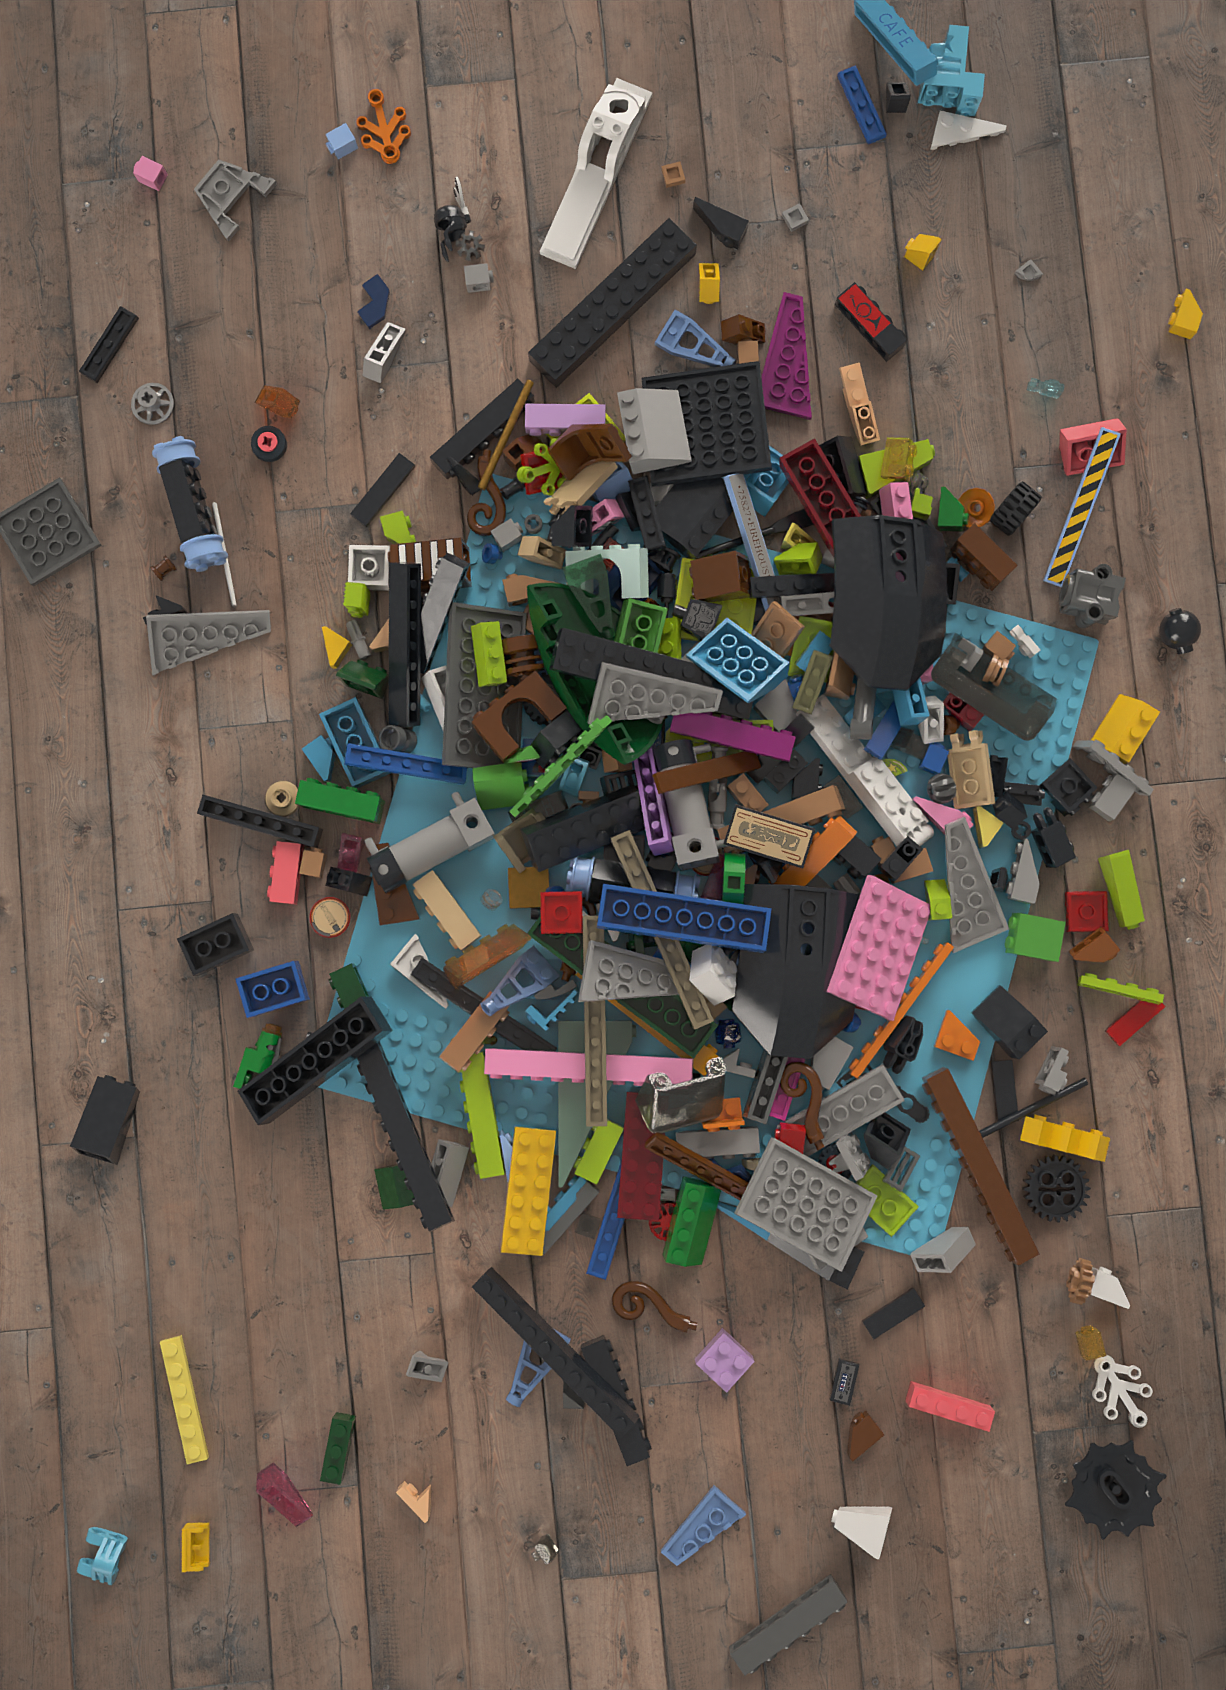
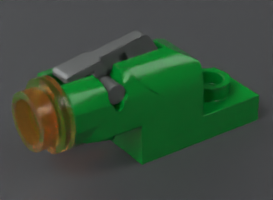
M266 1023L255 1044L257 1047L245 1048L233 1087L242 1088L251 1081V1071L261 1073L279 1059L282 1027Z

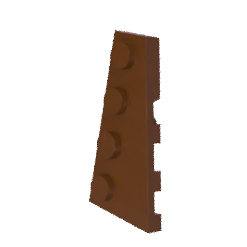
M389 843L375 844L378 851L387 846L390 847ZM372 875L380 926L421 920L406 883L385 894L381 885L377 884Z

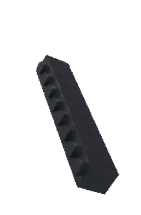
M389 562V725L408 728L420 726L421 563Z

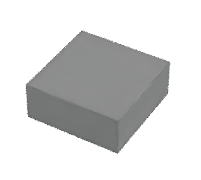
M800 203L782 212V217L791 232L809 222Z

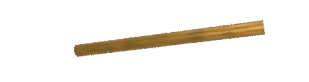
M526 380L478 485V488L485 491L533 387L534 382L531 380Z

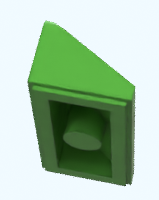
M529 745L519 749L504 764L524 763L538 759L540 756Z

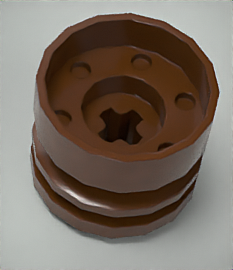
M534 634L502 640L504 656H510L509 660L504 661L505 667L512 666V668L506 669V677H522L526 673L531 674L534 671L538 673L546 669L544 663L536 664L542 658L541 655H534V652L539 650Z

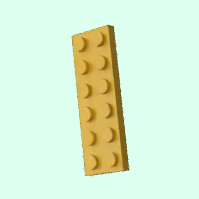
M514 1127L501 1253L543 1255L556 1130Z

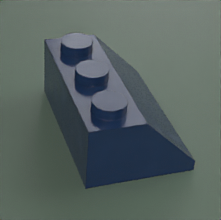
M648 557V588L650 596L657 587V580L662 572ZM615 564L593 593L621 612L623 601L628 598H622L621 572ZM631 598V599H635V600L644 602L647 598Z

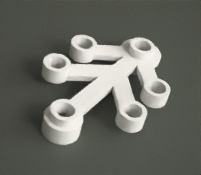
M1106 1354L1098 1356L1094 1362L1098 1378L1096 1387L1092 1392L1093 1398L1098 1402H1103L1107 1397L1104 1391L1106 1379L1108 1378L1111 1382L1107 1406L1103 1411L1104 1415L1110 1420L1117 1418L1116 1404L1119 1395L1130 1412V1423L1137 1428L1144 1427L1147 1423V1416L1143 1411L1137 1409L1126 1390L1140 1393L1143 1397L1147 1398L1152 1395V1388L1146 1383L1137 1384L1120 1380L1114 1373L1128 1374L1130 1378L1136 1380L1140 1378L1141 1370L1134 1365L1125 1366L1117 1364L1112 1357ZM1108 1362V1368L1103 1369V1363ZM1136 1369L1137 1374L1132 1376L1131 1371ZM1148 1387V1392L1143 1394V1388ZM1101 1391L1102 1397L1097 1398V1392ZM1113 1409V1415L1108 1416V1411ZM1142 1416V1421L1137 1423V1417Z

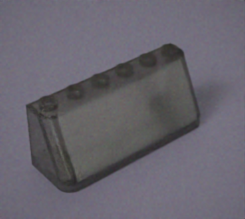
M955 632L931 671L932 680L1019 738L1026 741L1034 739L1054 713L1057 698L1008 666L998 687L994 686L990 681H982L992 656L983 651L981 658L971 672L960 665L968 653L958 647L963 637Z

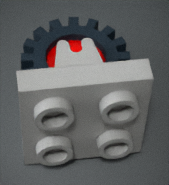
M852 1132L841 1137L837 1143L826 1146L818 1157V1163L847 1179L853 1175L855 1181L863 1178L870 1168V1159L866 1153L862 1152L860 1141Z

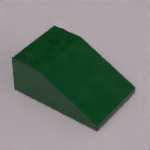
M357 660V662L349 661L337 671L336 677L345 686L383 700L389 684V674H387L386 669L378 666L373 669L368 667L369 664L367 662Z

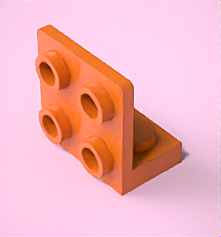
M740 1097L699 1101L701 1125L708 1132L720 1131V1127H727L728 1130L741 1129L740 1125H745V1121L742 1118Z

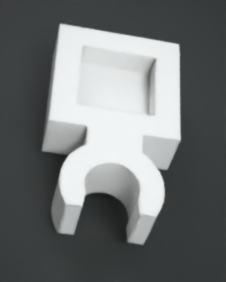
M1019 625L1009 632L1018 641L1019 650L1024 656L1032 658L1040 651V648L1029 635H1025Z

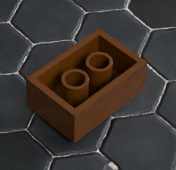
M975 523L957 539L950 549L952 556L957 558V561H962L966 565L967 571L972 575H976L980 579L982 586L991 591L1018 566Z

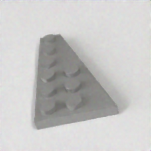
M965 817L944 825L947 882L952 909V919H950L951 945L954 946L951 951L952 953L1009 930Z

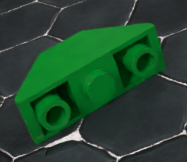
M725 853L722 901L743 904L745 854Z

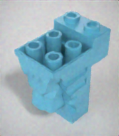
M949 25L944 42L933 43L928 48L938 59L937 75L920 84L918 103L925 106L956 107L955 114L967 117L975 116L983 97L985 74L965 72L969 26Z

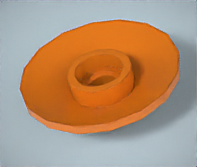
M968 489L958 500L964 506L966 513H969L967 527H971L974 523L978 527H983L989 523L991 515L995 510V504L991 494L985 489ZM978 504L981 506V510L979 512L976 510V506Z

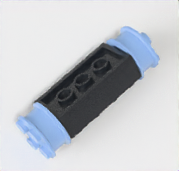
M178 436L173 438L172 441L154 445L152 455L158 461L157 472L161 474L179 539L183 543L180 545V551L184 552L186 557L184 565L186 568L202 572L210 566L225 564L228 553L222 547L223 537L217 534L215 526L212 525L210 519L212 513L205 502L207 496L205 490L200 485L201 475L198 469H195L201 462L200 458L195 455L194 449L196 444L192 440Z
M578 856L570 860V870L567 875L565 892L582 891V897H585L586 901L589 898V903L599 904L601 902L603 884L632 888L622 864L619 862L595 859L594 856L592 859ZM646 867L657 892L698 898L701 877L697 876V874L687 876L680 874V871L672 872Z

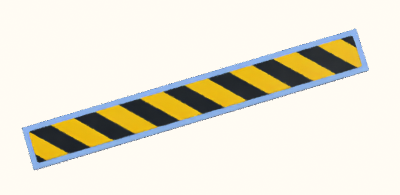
M1104 427L1100 428L1043 579L1044 582L1062 587V583L1069 573L1121 433Z

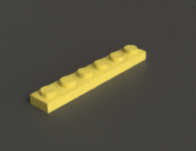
M182 1335L161 1340L160 1346L186 1463L191 1464L207 1460L209 1455Z

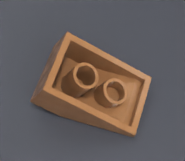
M835 651L833 652L824 695L848 700L850 695H854L856 683H852L853 676H857V674Z

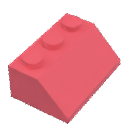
M1118 418L1060 429L1059 448L1066 476L1084 473L1101 427L1121 433L1108 468L1125 465L1127 429Z

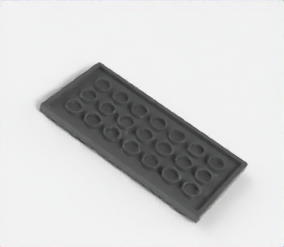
M452 602L449 608L442 765L476 768L504 764L474 729L472 721L476 713L481 710L484 712L489 708L488 705L497 697L499 699L502 698L507 688L511 685H518L521 682V677L509 676L506 683L497 686L479 687L471 626L480 622L499 621L502 640L526 635L527 613ZM504 656V661L510 659V656ZM523 702L510 705L502 716L503 727L519 745V749H521Z

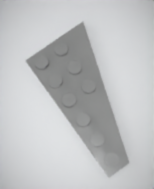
M270 610L147 615L152 675L168 668H174L184 662H190L217 652L219 649L227 646L236 645V643L246 639L249 640L271 632Z
M602 662L587 723L591 724L597 718L601 720L606 715L613 722L615 720H633L665 715L673 716L685 713L718 711L723 691Z
M593 940L588 942L578 1002L679 995L664 960Z

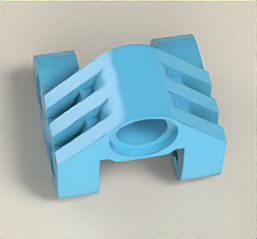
M98 1527L89 1528L86 1542L100 1546L95 1559L81 1558L79 1560L77 1573L90 1577L92 1580H100L101 1583L108 1582V1585H112L116 1581L120 1555L125 1550L128 1538L125 1535Z

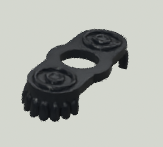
M897 1086L903 1098H910L913 1101L912 1108L906 1110L900 1103L897 1105L898 1109L908 1114L916 1122L924 1123L927 1121L930 1115L928 1108L920 1104L913 1095L902 1090L901 1086Z

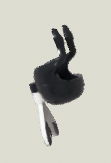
M455 177L456 188H453L460 208L455 205H445L436 210L434 214L435 227L438 230L444 231V240L440 243L446 262H449L446 247L453 251L451 243L461 238L459 235L462 232L465 234L467 224L471 222L468 209L465 207L458 177Z

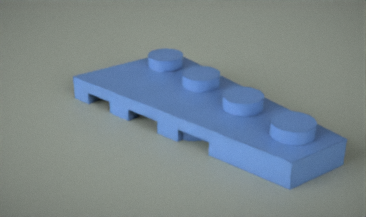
M713 1485L663 1546L661 1553L678 1566L696 1553L704 1544L712 1541L720 1532L727 1530L739 1518H743L746 1512Z

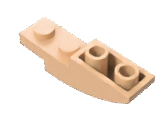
M860 362L839 368L846 405L860 446L879 441L877 424L871 401L868 399Z

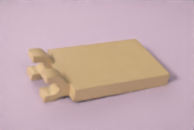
M596 462L585 467L572 480H566L552 497L544 500V504L549 506L553 504L549 512L554 515L559 512L560 508L565 507V510L562 512L563 514L571 505L582 506L618 466L615 462Z
M968 731L971 742L968 744H964V734L956 733L950 735L952 749L947 750L949 751V772L955 781L957 789L956 796L953 798L954 809L995 804L988 743L982 744L983 731Z

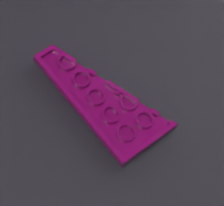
M783 292L761 376L765 409L811 420L812 411L810 405L803 296Z

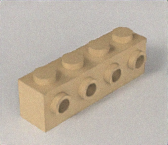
M430 871L413 884L415 887L413 890L414 894L419 900L423 899L426 902L427 906H425V909L431 917L434 915L439 920L437 923L438 927L443 933L448 932L451 937L449 942L455 949L459 948L463 951L482 937L435 871Z

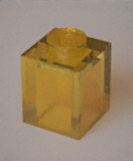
M1084 1326L1080 1328L1081 1331L1075 1332L1080 1355L1083 1359L1088 1361L1106 1356L1101 1332L1098 1329L1093 1328V1326Z

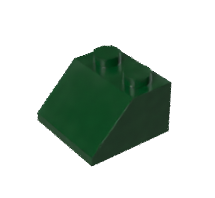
M397 1164L374 1169L383 1210L414 1205L412 1201L414 1194L412 1190H408L404 1182L406 1178L404 1170L400 1171Z

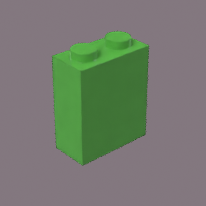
M521 762L473 768V782L477 802L481 810L515 806L524 797L523 793L529 788V784H525L528 781L527 770L522 769Z
M1012 913L1008 921L1009 933L1005 939V953L1059 962L1065 922L1023 913Z

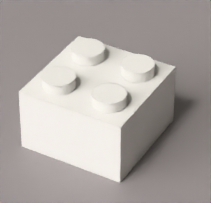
M349 545L348 582L364 583L369 590L389 591L388 552L390 551V546Z
M704 945L692 951L689 980L714 1006L734 997L737 973L736 964L717 946Z

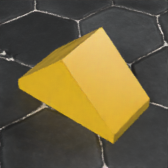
M324 626L322 631L329 664L332 669H337L352 644L344 637Z

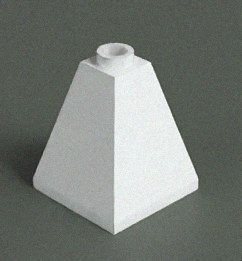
M840 1507L839 1510H834L831 1522L835 1523L834 1527L871 1556L879 1559L892 1508Z

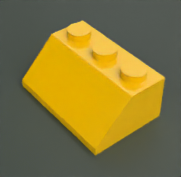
M1119 694L1090 741L1098 740L1102 742L1108 752L1115 753L1120 757V762L1127 764L1132 759L1160 711L1144 701Z

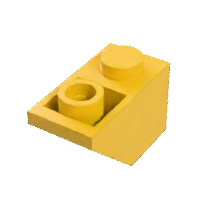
M1186 288L1175 299L1174 306H1176L1175 313L1172 312L1168 324L1170 328L1168 332L1192 339L1198 331L1203 313L1190 289Z

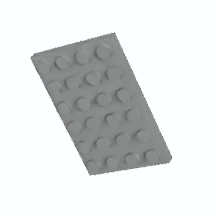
M771 1137L734 1214L842 1272L877 1195Z

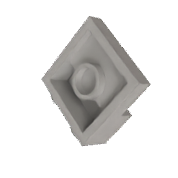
M1051 1046L1034 1083L1040 1085L1038 1089L1055 1095L1060 1089H1064L1067 1083V1073L1060 1069L1065 1067L1068 1062V1050Z

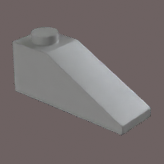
M389 322L386 323L364 357V377L379 383L382 382L390 369L405 334V328Z

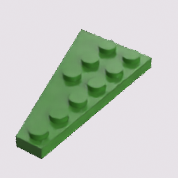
M607 715L601 720L595 719L589 725L591 730L589 732L585 730L577 738L579 742L577 744L574 742L566 750V755L563 754L555 763L553 762L545 770V773L534 781L533 787L530 786L523 793L524 797L509 812L516 817L539 798L601 734L612 720Z

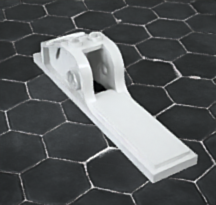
M616 78L613 86L610 84L607 86L584 129L579 144L578 162L574 175L541 247L540 255L574 269L577 268L650 103L652 92ZM615 106L627 110L624 113H612ZM601 137L612 140L606 159V169L590 163L592 153Z

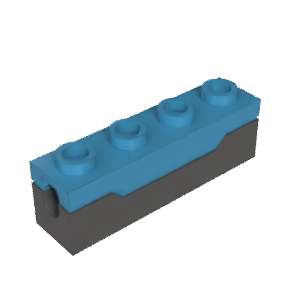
M575 1175L567 1184L569 1188L566 1192L561 1191L554 1198L556 1203L551 1208L548 1206L543 1254L552 1247L599 1194V1189L590 1181Z

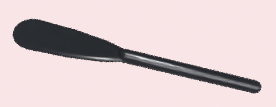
M801 509L778 520L771 526L761 529L763 537L775 533L788 532L792 523L797 524L801 529L814 524L806 510ZM742 536L702 550L695 559L709 557L743 545Z

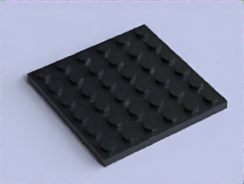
M760 361L642 377L643 389L678 390L692 460L689 463L651 470L652 487L722 478L736 473L744 475L772 471Z

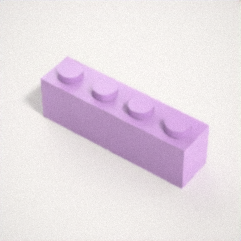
M525 404V430L531 436H540L541 434L561 436L572 424H605V405Z

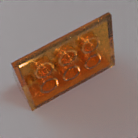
M505 924L496 930L498 934L493 937L489 934L479 940L480 945L475 948L471 945L462 951L464 955L459 958L453 956L445 961L446 966L443 967V971L456 990L525 947L532 939L530 935L515 924L509 927Z

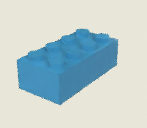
M356 697L319 714L352 787L358 789L390 774V772L344 765L348 743L381 749L360 701Z

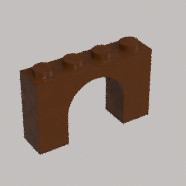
M536 671L531 674L526 673L521 677V682L518 685H511L505 690V695L499 699L497 697L491 701L486 711L483 712L481 710L473 716L472 726L503 763L519 751V745L502 724L503 713L510 705L517 702L530 703L539 710L549 723L553 722L567 710V707Z

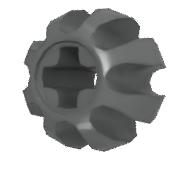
M469 230L470 235L468 236L462 232L459 236L463 240H456L455 246L462 247L457 253L460 257L467 254L465 259L467 261H471L472 255L477 260L481 257L477 251H484L485 249L484 244H479V242L483 241L482 236L479 234L477 237H474L475 231ZM472 241L475 248L468 250L466 243L470 244Z
M947 774L935 775L927 783L928 795L935 803L945 804L952 801L956 796L955 781Z

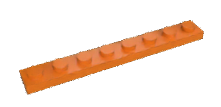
M945 942L943 945L938 944L934 949V957L931 961L927 960L921 967L923 972L919 977L915 976L909 984L911 987L907 993L903 992L894 1021L887 1020L883 1026L879 1025L873 1033L875 1036L870 1043L866 1042L862 1047L861 1057L859 1059L855 1058L848 1068L851 1069L849 1074L856 1079L859 1078L953 950L954 946Z

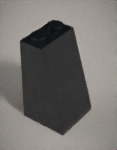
M105 1075L104 1078L97 1076L70 1147L78 1154L118 1165L140 1091L135 1087L136 1084L124 1081V1083L116 1081V1078Z

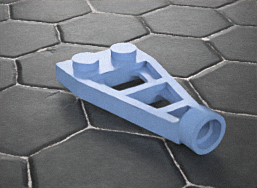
M677 310L673 311L655 341V346L671 355L709 366L720 367L736 363V359L731 357L696 322ZM687 331L691 332L698 339V343L693 349H687L679 345L680 340ZM704 343L715 350L711 358L698 353Z
M533 945L518 957L489 998L481 1002V1008L488 1016H492L507 1006L539 993L560 976ZM521 969H525L535 982L523 988L515 980L516 975ZM510 983L517 994L506 999L502 995L501 990Z
M555 1330L569 1344L571 1338ZM525 1341L523 1342L511 1391L506 1397V1400L516 1407L521 1406L524 1398L552 1369L546 1362L542 1365H536L530 1361L532 1348ZM525 1366L537 1372L529 1384L520 1379Z

